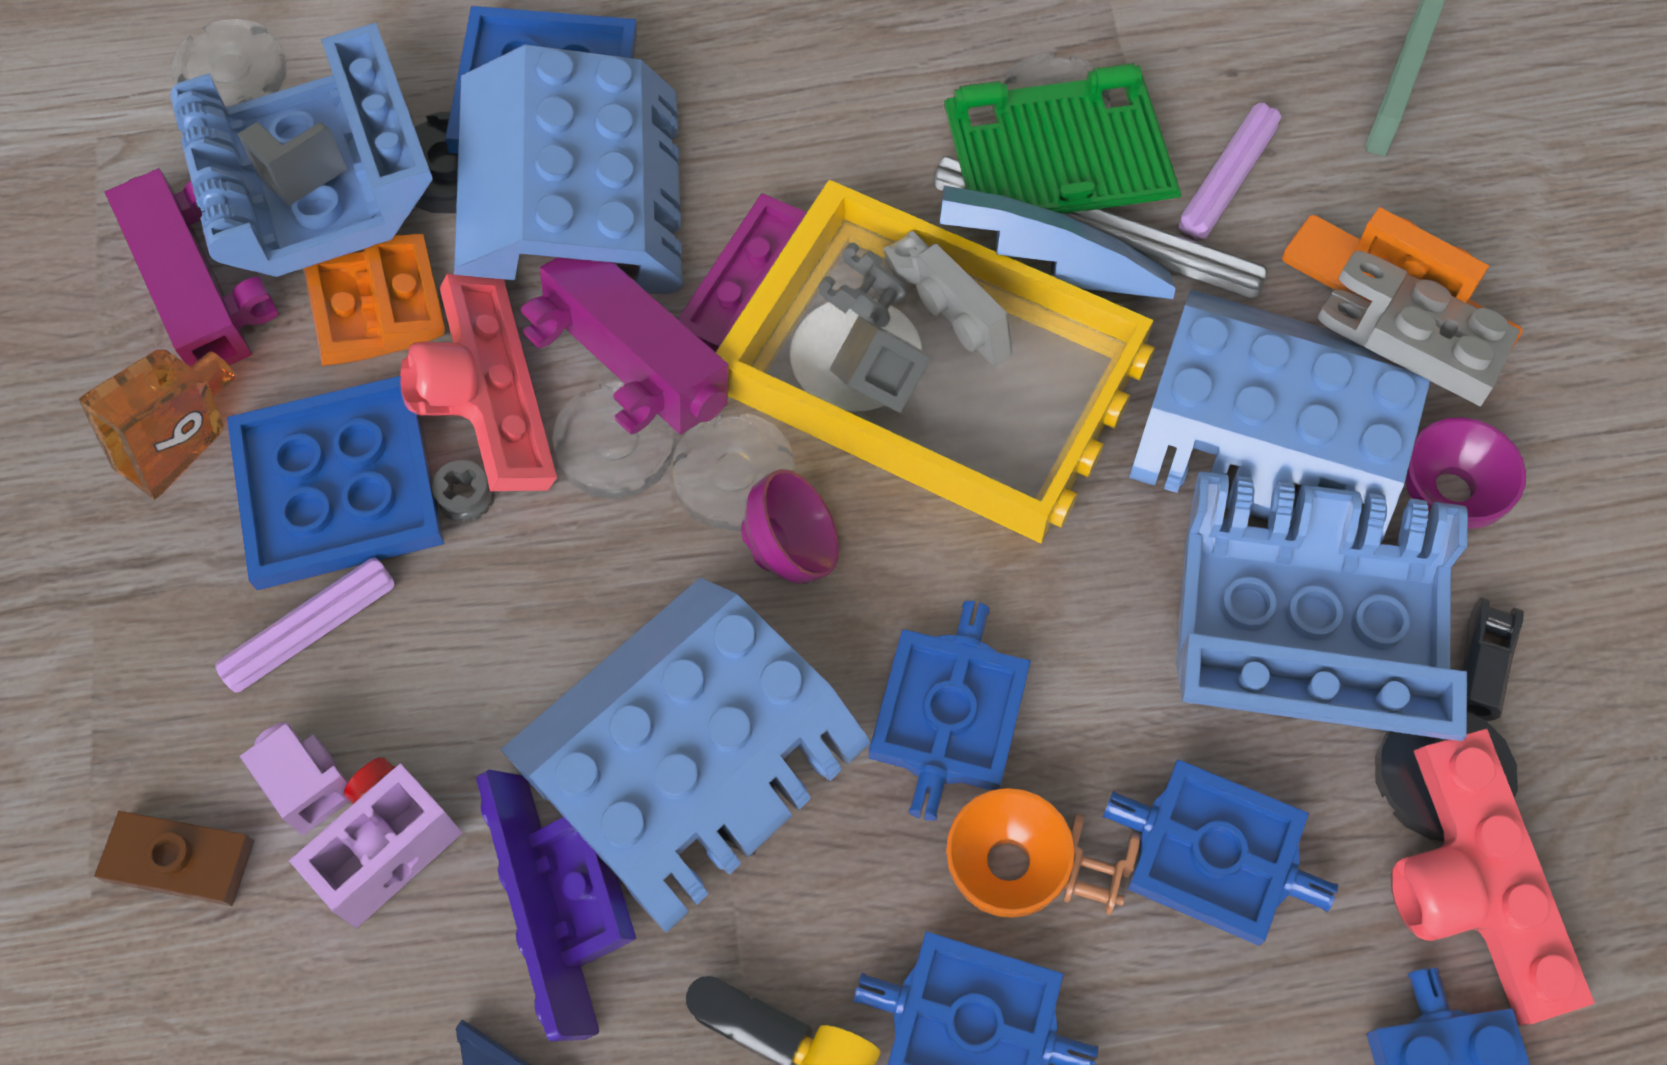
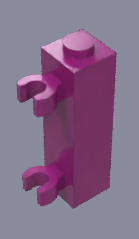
M158 168L104 191L172 345L188 369L207 353L215 367L207 375L252 356L240 327L247 324L259 325L276 318L279 312L270 294H267L259 276L240 282L233 289L232 293L224 295L192 227V224L201 222L200 217L203 216L202 212L205 211H201V208L197 207L191 180L185 185L183 191L175 194L161 169Z
M557 257L540 267L543 296L535 297L521 307V313L533 323L523 330L524 335L535 346L543 348L553 343L563 330L566 329L624 383L613 394L614 400L624 408V410L615 414V421L630 435L638 433L648 426L656 414L682 435L700 422L712 420L727 406L729 364L613 262Z

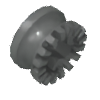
M459 459L448 462L437 471L433 478L431 486L433 496L445 516L449 519L453 518L455 522L464 520L467 523L471 522V518H476L477 520L481 517L480 514L483 512L486 514L488 506L492 505V496L494 494L493 491H490L486 473L479 464L471 460ZM471 482L474 489V494L467 499L460 494L454 497L451 491L453 483L456 485L459 483L467 485Z

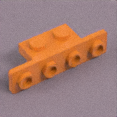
M1381 207L1377 209L1367 223L1361 239L1316 215H1311L1286 247L1282 256L1284 263L1331 289L1343 290L1372 302L1350 290L1339 280L1344 266L1355 251L1367 252L1408 271L1407 274L1420 280H1432L1443 285L1452 296L1475 308H1486L1471 300V297L1490 265L1473 257L1466 250L1452 246L1422 230L1412 221L1398 217ZM1363 272V273H1365L1366 275H1368V276H1370V277H1372V278H1375L1373 275H1371V274H1369V273H1366V272ZM1506 319L1509 325L1520 330L1514 343L1515 345L1519 337L1523 333V329L1519 325Z

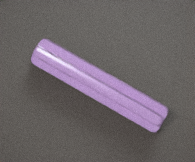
M1258 103L1253 106L1182 213L1179 229L1184 235H1190L1197 241L1207 238L1278 129L1281 114L1277 108H1270L1266 103Z
M368 559L217 660L215 668L218 675L226 686L235 693L243 691L392 590L395 585L393 578L378 559Z

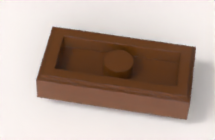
M118 810L94 877L107 883L233 906L255 840L246 834Z

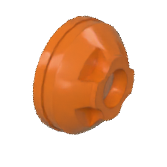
M1004 788L991 790L979 795L961 809L953 820L948 833L946 857L948 869L956 887L970 903L992 915L1015 918L1028 916L1044 909L1060 895L1067 885L1073 869L1075 848L1072 833L1064 817L1051 803L1039 795L1025 790ZM1001 844H1013L1020 847L1026 853L1029 861V868L1025 875L1013 881H1006L996 877L990 871L987 861L992 849Z

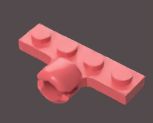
M446 274L440 286V292L453 343L414 342L409 346V355L402 360L400 372L401 392L405 406L416 415L462 416L469 419L475 428L490 491H549L557 479L504 279Z
M1484 729L1467 734L1463 741L1448 739L1415 750V757L1444 830V843L1440 848L1403 858L1392 869L1390 878L1392 896L1399 915L1407 928L1417 937L1427 941L1446 938L1469 930L1479 931L1486 941L1518 1025L1534 1024L1595 1004L1488 730Z

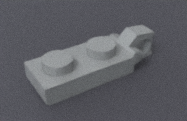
M914 231L907 233V236L892 245H887L883 248L886 264L893 275L902 283L916 285L918 294L925 307L933 315L941 313L952 324L956 336L967 350L973 352L977 349L994 367L1012 356L1007 312L937 244L929 247Z

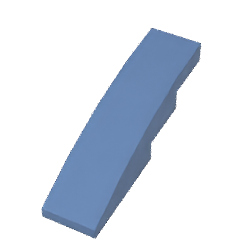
M943 186L940 224L996 230L997 255L1052 261L1051 274L1053 277L1082 289L1174 299L1176 287L1170 271L1117 238L1066 215L1009 197Z

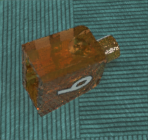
M155 350L91 389L78 400L111 468L156 500L221 434L224 425L213 397L234 381L235 375L229 365L214 352H208L190 367L167 350Z

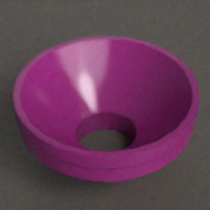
M1446 418L1432 423L1416 437L1405 485L1412 499L1427 501L1429 513L1435 502L1466 506L1468 529H1477L1494 524L1513 509L1522 497L1526 486V468L1523 457L1516 445L1504 433L1492 425L1470 418ZM1444 474H1452L1462 478L1470 488V498L1463 502L1451 501L1445 498L1437 488V478Z
M779 469L765 475L752 486L746 501L741 533L743 542L746 543L752 552L754 562L762 569L773 572L777 576L796 584H806L829 575L836 567L838 561V536L827 505L811 483L792 470Z

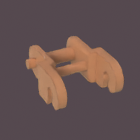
M1075 814L1071 828L1075 848L1074 865L1068 883L1064 888L1063 902L1069 903L1073 894L1105 903V914L1111 915L1115 904L1123 906L1125 896L1118 894L1122 876L1129 878L1134 869L1141 832L1131 831L1128 840L1129 846L1124 860H1120L1116 865L1083 856L1084 851L1078 847L1084 816ZM1080 866L1111 874L1112 879L1109 889L1077 880Z

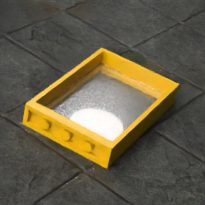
M828 180L716 351V354L729 364V397L1042 544L1052 524L1062 528L1066 523L1078 496L1077 493L1071 491L1075 480L1079 474L1088 478L1092 474L1104 448V443L1097 441L1105 425L1114 429L1117 427L1130 399V395L1123 391L1131 377L1138 381L1142 380L1156 348L1147 344L1153 324L1152 319L1007 256L997 255V252L832 180ZM914 231L929 247L937 244L1007 312L1012 356L994 367L977 349L973 352L967 350L956 336L952 324L941 313L933 315L925 307L918 294L916 285L903 283L907 288L908 295L902 302H892L887 309L891 318L887 326L881 328L911 343L930 356L931 360L902 412L899 413L847 386L830 371L834 359L859 315L851 309L846 314L822 297L818 286L824 277L830 276L835 280V284L832 287L835 291L844 284L853 290L860 288L864 282V276L850 267L843 258V250L852 242L859 246V250L856 253L858 257H862L869 250L884 260L880 266L893 275L886 264L883 248L887 245H892L907 236V233ZM872 287L867 292V295L875 301H878L882 295Z

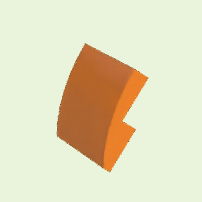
M423 234L394 235L392 240L367 247L363 252L349 253L304 268L322 366L356 362L408 349L414 342H429L444 335L445 326Z

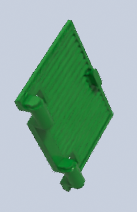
M1128 63L1098 67L1088 72L1086 80L1011 90L1007 89L1006 83H1001L1000 81L959 86V89L954 90L953 97L944 100L951 135L965 189L1009 197L1060 214L1181 198L1182 193L1139 65ZM1124 88L1129 105L1105 108L1102 98L1103 90ZM992 105L997 123L972 126L968 114L969 108Z

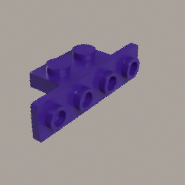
M488 769L476 777L482 799L480 808L483 819L490 828L499 861L498 876L508 894L517 927L516 942L526 960L535 993L534 1007L536 1015L544 1027L546 1037L551 1042L587 1040L599 1033V1027L582 966L637 939L618 876L564 817L541 828L529 782L522 775Z

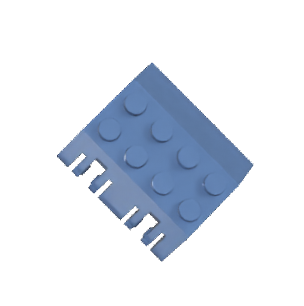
M376 22L321 39L333 74L331 76L227 108L210 73L180 82L171 89L170 98L178 130H181L183 135L181 142L197 207H200L201 211H205L202 212L203 216L200 219L209 255L213 260L222 264L278 277L392 240L433 178ZM258 122L276 140L284 145L314 125L324 123L333 134L347 170L288 206L257 176L237 134Z
M523 45L461 75L454 275L515 280L519 254L634 264L639 266L635 282L646 292L670 294L680 290L683 286L682 260L680 259L682 258V243L679 242V239H675L673 235L675 231H679V228H681V212H679V148H676V144H672L671 140L676 138V134H678L677 93L641 59Z
M1190 289L1129 478L1155 486L1167 447L1171 445L1177 447L1164 489L1178 493L1179 487L1184 485L1189 466L1187 463L1192 448L1214 454L1216 457L1210 473L1227 474L1230 464L1237 466L1227 496L1225 507L1227 509L1230 507L1234 482L1237 476L1253 479L1255 496L1249 515L1266 521L1269 519L1271 496L1278 481L1299 484L1294 497L1289 527H1292L1297 499L1302 485L1360 492L1362 497L1361 514L1365 499L1369 493L1386 496L1385 500H1387V518L1383 525L1381 544L1405 483L1430 381L1331 329Z
M1199 471L1185 541L1176 651V667L1182 702L1463 741L1467 737V671L1450 669L1451 567L1467 548L1468 515L1466 506L1435 502L1429 513L1426 500H1408L1402 516L1397 546L1380 544L1383 525L1387 518V500H1385L1386 496L1369 493L1365 499L1361 514L1362 497L1360 492L1302 485L1297 499L1292 527H1289L1295 488L1293 483L1278 481L1271 496L1267 529L1247 526L1250 508L1253 506L1255 496L1252 478L1237 476L1234 482L1228 518L1224 519L1229 487L1228 475Z
M700 577L502 747L500 751L540 796L552 803L621 879L638 904L667 933L689 913L684 904L664 881L668 875L696 905L709 894L704 888V882L691 868H688L679 857L688 846L697 839L706 850V855L718 869L724 870L730 875L741 865V862L717 830L721 828L736 847L749 857L792 817L789 809L769 783L771 781L796 809L800 810L811 799L805 785L795 776L784 761L794 749L799 747L807 757L810 766L819 775L831 781L841 772L842 768L829 748L841 760L849 764L870 745V740L831 685L738 594Z

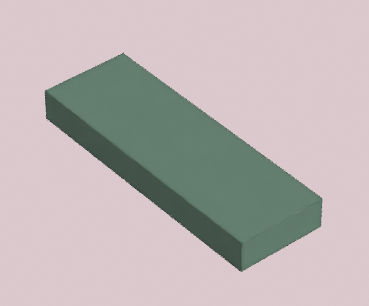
M1420 0L1366 141L1365 147H1367V152L1386 157L1401 122L1445 0Z

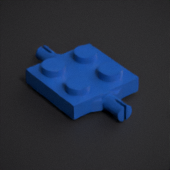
M975 601L963 602L956 635L934 637L902 629L871 740L869 759L906 768L915 776H919L911 807L908 810L909 814L919 819L926 794H930L924 820H937V812L945 783H964L987 790H998L1001 786L1031 660L998 653L984 642H981L990 608L980 602L974 625H970Z
M1179 759L1172 769L1164 792L1154 801L1151 807L1116 793L1113 790L1102 817L1141 832L1139 843L1140 856L1129 882L1128 890L1258 946L1266 940L1276 908L1288 895L1328 912L1335 900L1334 895L1338 891L1337 883H1331L1298 869L1300 864L1298 844L1309 815L1308 812Z
M927 931L925 932L917 964L904 980L903 986L865 975L866 973L863 972L861 973L858 982L859 987L856 989L853 1002L894 1014L895 1040L888 1065H1049V1063L1054 1065H1095L1096 1063L1094 1060L1097 1058L1099 1046H1092L1056 1034L1055 1007L1063 973Z
M1438 967L1408 973V978L1411 980L1420 1011V1017L1413 1019L1405 1025L1379 1028L1366 1033L1375 1065H1530L1513 1008L1478 1014L1450 1010Z

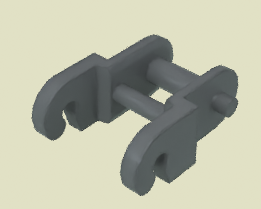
M853 242L849 243L843 250V258L850 267L864 276L863 284L855 290L844 284L835 291L832 289L835 280L830 276H826L819 283V292L825 300L846 314L851 309L868 321L880 327H885L891 319L887 309L893 301L902 302L908 295L907 288L899 279L880 266L884 261L870 250L865 252L862 257H858L856 253L859 250V246ZM871 287L882 294L878 301L867 295Z

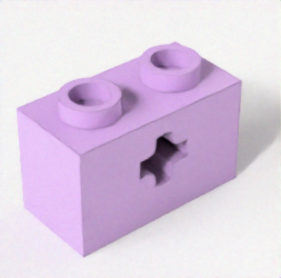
M400 763L294 855L289 862L332 912L357 929L463 832Z

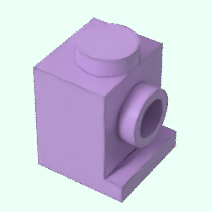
M288 722L277 723L267 728L257 737L254 746L240 755V758L281 818L303 836L350 802L343 794L349 780L336 768V762L324 745L314 734L303 740Z

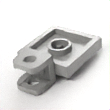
M1355 251L1344 266L1339 280L1347 288L1372 302L1343 290H1334L1318 314L1319 321L1334 332L1481 407L1493 389L1520 330L1509 325L1502 315L1493 310L1475 308L1455 298L1443 285L1435 281L1420 280L1407 274L1408 271L1367 252ZM1363 272L1369 273L1373 275L1375 278H1372ZM1341 312L1348 313V314H1350L1351 316H1353L1355 319L1349 318V317L1343 315Z

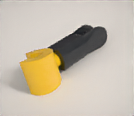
M712 976L700 977L693 981L687 990L686 1005L690 1013L700 1024L730 1040H735L738 1045L776 1065H876L881 1055L879 1048L854 1033L833 1026H820L812 1039L813 1031L809 1025L757 998L750 999L744 992Z

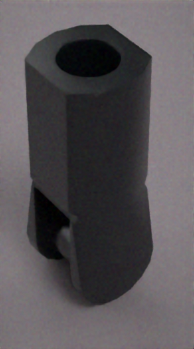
M1480 597L1475 603L1469 619L1461 671H1467V711L1486 721H1493L1500 718L1502 714L1512 660L1523 623L1524 611L1515 607L1510 613L1489 607L1490 601L1488 599ZM1484 632L1501 637L1500 645L1483 641Z

